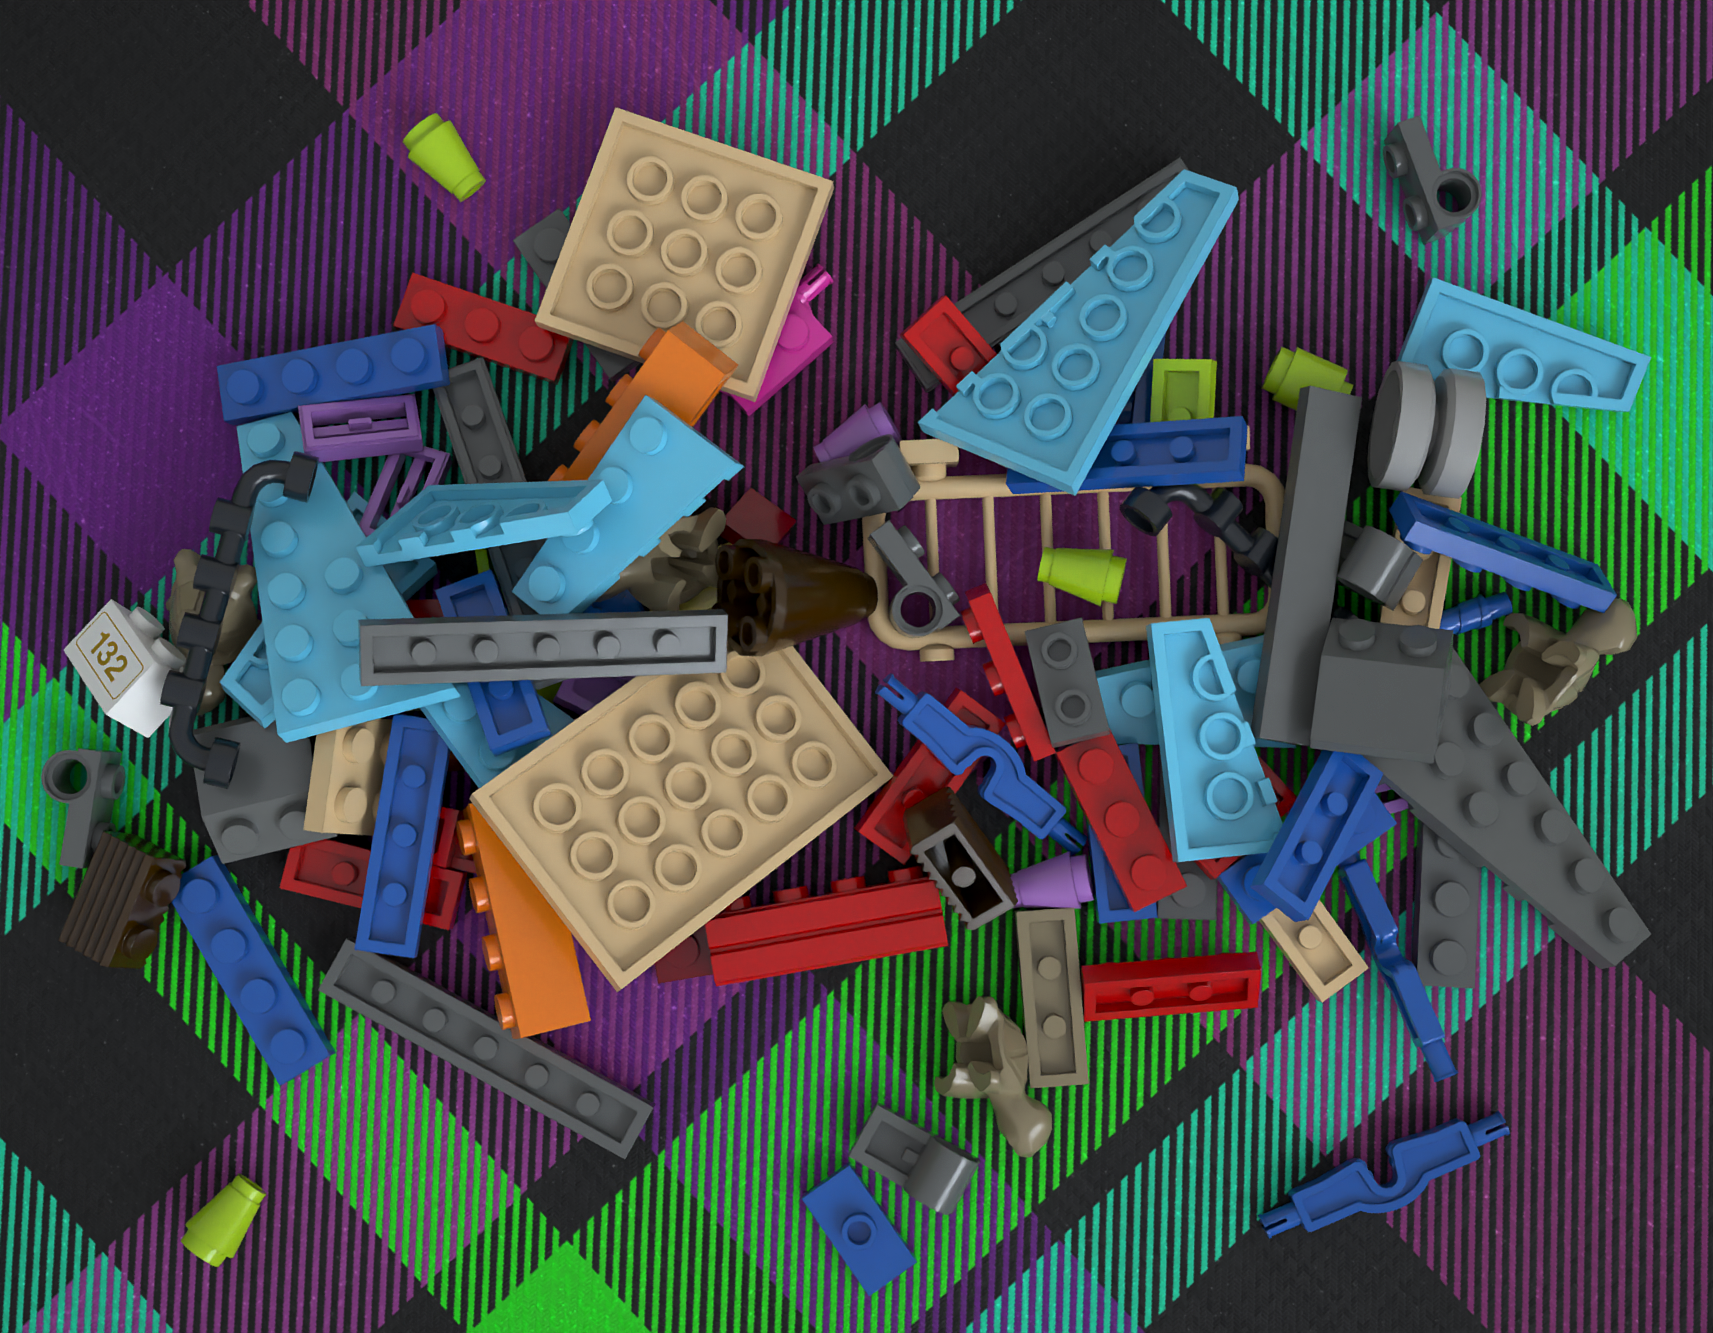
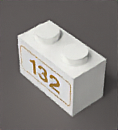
M111 599L66 646L64 652L104 713L149 738L170 716L173 708L160 705L166 676L169 670L183 672L184 668L182 666L185 664L186 658L174 645L160 636L165 629L149 612L141 607H136L133 611H130Z

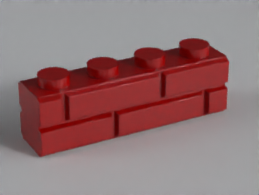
M922 865L887 871L889 878L887 883L866 886L864 875L830 881L832 892L809 896L807 885L773 891L774 902L751 906L750 895L741 896L705 924L715 985L734 984L948 946L939 889L935 888L934 880H930L928 875H923Z

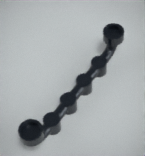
M295 451L291 462L267 460L254 464L241 475L234 488L231 500L218 497L214 505L209 532L221 535L215 557L202 554L199 559L194 576L193 589L205 592L199 615L185 612L177 637V647L189 649L183 672L169 670L160 699V705L173 707L169 718L168 736L174 752L185 764L205 771L203 784L228 789L234 775L241 746L240 742L215 737L212 747H206L195 739L193 728L196 715L204 697L211 661L221 636L227 604L235 586L244 543L247 540L252 525L258 494L266 485L280 483L284 484L283 497L307 503L314 485L319 457Z
M1198 484L1153 486L1149 490L1138 486L1131 491L1120 505L1122 515L1131 525L1144 534L1157 536L1172 518V511L1167 504L1173 501H1181L1195 513L1193 515L1194 520L1204 531L1219 537L1234 552V559L1240 567L1248 573L1260 577L1271 588L1278 538L1270 531L1261 527H1255L1249 534L1235 520L1242 512L1243 505L1228 490L1216 487L1209 494ZM1334 605L1332 607L1330 623L1332 618L1358 619L1355 614L1342 606Z

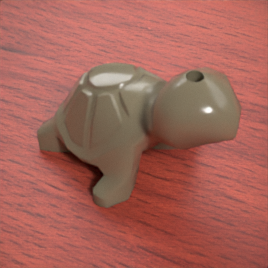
M710 507L699 515L681 517L659 537L661 542L646 556H638L620 572V579L595 602H602L613 598L627 589L636 600L652 611L679 610V604L686 603L694 598L704 588H717L719 576L716 572L715 557L718 551L717 538L725 529L726 517L724 512L718 508Z
M190 549L180 550L173 559L176 579L172 586L171 596L166 602V608L170 613L169 630L172 643L185 658H187L189 649L177 647L180 625L185 612L199 615L205 594L204 591L193 589L194 576L201 556ZM239 565L235 586L223 618L219 643L208 672L204 697L197 715L211 712L224 701L227 693L220 684V680L225 675L224 665L235 661L262 622L257 619L255 606L251 599V591L257 583L256 569L251 565Z
M1621 598L1614 599L1605 613L1593 609L1585 610L1567 633L1558 631L1548 624L1523 613L1509 614L1504 620V626L1517 631L1520 634L1521 641L1511 651L1504 670L1489 676L1479 686L1490 702L1502 703L1514 715L1518 716L1520 721L1531 726L1539 724L1545 715L1562 709L1563 706L1571 704L1578 697L1577 694L1583 691L1589 681L1594 667L1599 660V655H1614L1630 650L1637 639L1635 614L1629 602Z
M978 996L969 1005L957 1001L947 1002L942 1012L950 1034L957 1041V1063H954L948 1076L935 1077V1090L943 1096L954 1098L990 1099L999 1131L1018 1156L1032 1157L1049 1139L1052 1130V1114L1046 1105L1025 1093L1029 1056L1026 1040L1021 1033V1029L1007 1015L1002 1013L993 997Z

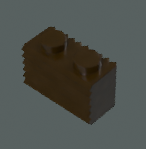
M951 787L940 789L904 811L903 822L910 854L915 855L916 862L922 865V870L928 872L930 880H934L935 888H940L941 896L946 897L947 904L952 905L953 912L958 913L959 919L964 921L966 929L975 930L1015 907L1018 899L1014 891L1015 888L1012 885L1013 881L1010 878L1009 868Z
M103 830L58 941L66 943V946L75 948V951L83 953L84 956L90 957L91 960L100 962L102 966L141 969L146 964L145 959L152 954L157 945V933L160 931L158 925L164 921L163 914L169 910L168 904L175 899L179 892L180 879L182 878L181 871L187 867L185 860L136 834Z

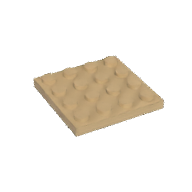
M615 107L535 322L540 328L645 363V360L639 357L638 354L650 336L659 327L667 332L668 329L683 321L738 364V367L724 384L721 391L756 402L834 190L833 181Z

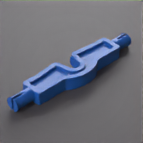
M892 673L882 680L895 690L899 697L882 684L878 685L875 693L902 713L898 718L899 724L920 740L946 769L955 775H960L979 757L988 756L991 766L983 782L978 786V795L1013 817L1039 839H1044L1049 835L1065 850L1070 851L1071 855H1075L1081 850L1065 836V833L1082 846L1085 845L1087 836L1063 818L1066 808L1026 775L1020 756L1005 739L985 728L966 725L933 696L924 691L919 692L917 695L896 679Z
M1357 851L1339 864L1338 875L1359 919L1369 950L1384 982L1392 993L1413 1043L1416 1047H1420L1434 1082L1457 1074L1458 1071L1455 1069L1442 1038H1445L1444 1032L1414 964L1405 959L1396 942L1398 934L1397 925L1377 886L1366 859L1361 860Z
M1496 1111L1494 1114L1469 1125L1458 1118H1454L1429 1130L1392 1140L1386 1146V1153L1389 1156V1164L1392 1168V1178L1386 1184H1377L1372 1172L1368 1170L1365 1161L1360 1158H1351L1320 1177L1289 1190L1288 1196L1291 1202L1262 1215L1259 1214L1258 1218L1263 1225L1262 1227L1267 1237L1270 1239L1272 1236L1299 1224L1308 1232H1313L1359 1211L1385 1213L1397 1210L1415 1200L1424 1191L1430 1180L1478 1160L1480 1152L1477 1147L1504 1135H1509V1128L1504 1125L1506 1121L1502 1114Z

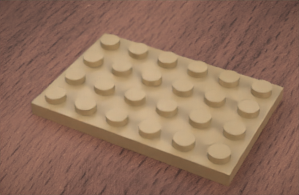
M727 641L726 673L636 676L476 790L469 799L616 992H619L889 781L893 775L793 646L764 656L752 657L739 655Z

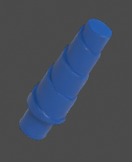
M1505 592L1487 598L1479 594L1475 598L1443 610L1440 629L1453 630V634L1458 635L1473 629L1478 630L1490 626L1494 619L1512 613L1511 601Z

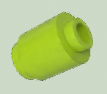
M1281 346L1261 389L1274 394L1272 400L1297 411L1300 388L1314 386L1350 395L1353 384L1344 381L1348 369L1299 347L1293 352Z

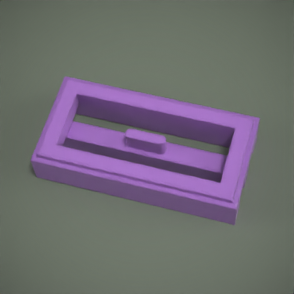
M415 394L298 406L304 453L319 457V462L423 451ZM405 416L407 417V418H404V419H395V420H385V421L372 422V420H376V419H386V418L405 417ZM347 422H348L347 425H337V426H328V427L313 428V426L328 425V424H338V423H347Z
M423 446V451L388 455L359 524L366 537L377 528L379 519L383 514L406 456L414 457V460L390 517L414 498L428 462L433 463L423 490L428 485L444 484L452 465L451 454Z

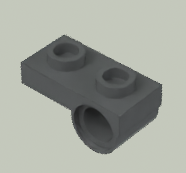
M1420 115L1397 123L1384 140L1383 159L1390 176L1394 179H1399L1405 195L1403 212L1407 224L1412 231L1419 232L1422 243L1425 245L1445 238L1474 213L1481 202L1482 191L1476 177L1467 170L1460 168L1440 170ZM1444 191L1454 196L1458 203V212H1449L1443 209L1438 203L1437 192Z
M891 434L882 435L868 441L849 456L811 464L796 476L807 495L811 508L818 514L824 525L900 510L920 489L917 478Z
M889 520L869 535V542L903 586L892 598L889 606L890 622L896 631L909 638H920L935 630L937 632L960 616L953 606L960 601L959 596L940 572L931 577L918 559L925 554V551L905 525L896 530ZM916 594L925 597L930 602L932 617L926 626L913 627L904 621L901 615V604L905 597Z
M1345 520L1336 584L1394 611L1423 559L1407 545L1391 535L1371 526H1365L1363 529Z
M1082 617L1024 631L1052 748L1110 735Z
M78 748V751L64 750L57 752L46 761L41 775L44 790L54 800L69 803L59 865L88 868L103 830L116 832L114 823H111L114 800L120 797L125 784V769L120 765L122 753ZM78 762H81L87 770L88 777L85 786L78 792L70 782V773L72 768Z
M876 1102L849 1152L850 1158L897 1183L914 1199L945 1215L953 1213L980 1164L978 1157L879 1102Z

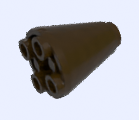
M739 539L733 545H722L716 553L715 567L719 578L717 582V603L712 606V609H723L728 614L727 641L741 656H764L855 625L863 618H868L877 607L878 590L874 578L856 567L763 539Z

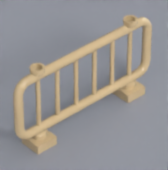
M1247 426L1248 429H1247V445H1246V451H1248V450L1250 449V428H1249V426ZM940 439L900 441L899 448L920 484V489L910 501L925 500L928 573L933 577L939 572L936 500L982 498L986 584L998 609L994 497L1040 495L1043 554L1045 547L1053 548L1051 495L1070 493L1064 491L1012 494L1006 485L1007 474L947 476L946 467H957L959 450L957 446ZM1245 463L1244 481L1198 484L1202 488H1212V491L1216 487L1247 486L1257 489L1262 494L1265 503L1266 530L1273 533L1277 538L1279 537L1285 489L1274 473L1262 466ZM1134 488L1081 490L1077 492V494L1097 493L1099 549H1111L1109 492H1128ZM886 513L863 517L864 572L874 578L878 590L877 607L868 617L869 626L876 637L894 649L920 650V662L954 660V649L987 647L985 640L973 644L966 625L945 626L937 632L935 630L920 638H909L895 630L889 618L887 565L868 540L872 532L885 524ZM1167 523L1157 535L1160 617L1114 619L1113 603L1103 601V619L1083 620L1088 643L1147 640L1146 626L1151 623L1210 618L1220 645L1242 640V636H1255L1265 633L1271 588L1268 586V602L1260 611L1229 614L1226 544L1219 537L1214 536L1218 614L1172 616ZM1043 582L1045 622L1004 623L1012 646H1028L1024 631L1064 622L1056 620L1055 587L1049 585V583ZM929 602V614H930V620H931V617H932V606H931V604H930V602Z

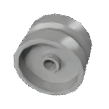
M1402 361L1391 363L1385 372L1378 392L1369 435L1367 461L1368 478L1372 487L1407 491L1417 479L1425 495L1455 499L1461 497L1474 473L1485 425L1486 391L1485 381L1480 372L1449 368L1444 369L1434 381L1427 365Z

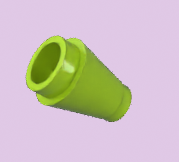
M437 113L426 117L418 123L403 139L402 143L410 151L408 158L451 194H454L460 202L472 196L486 182L451 121L444 122Z
M1045 547L1037 580L1049 583L1053 587L1100 607L1103 601L1117 604L1127 558L1114 556V549H1054Z
M238 1174L232 1183L230 1182L185 1224L188 1231L181 1239L182 1244L203 1261L219 1267L226 1257L234 1258L261 1205L260 1202L267 1193L246 1176Z

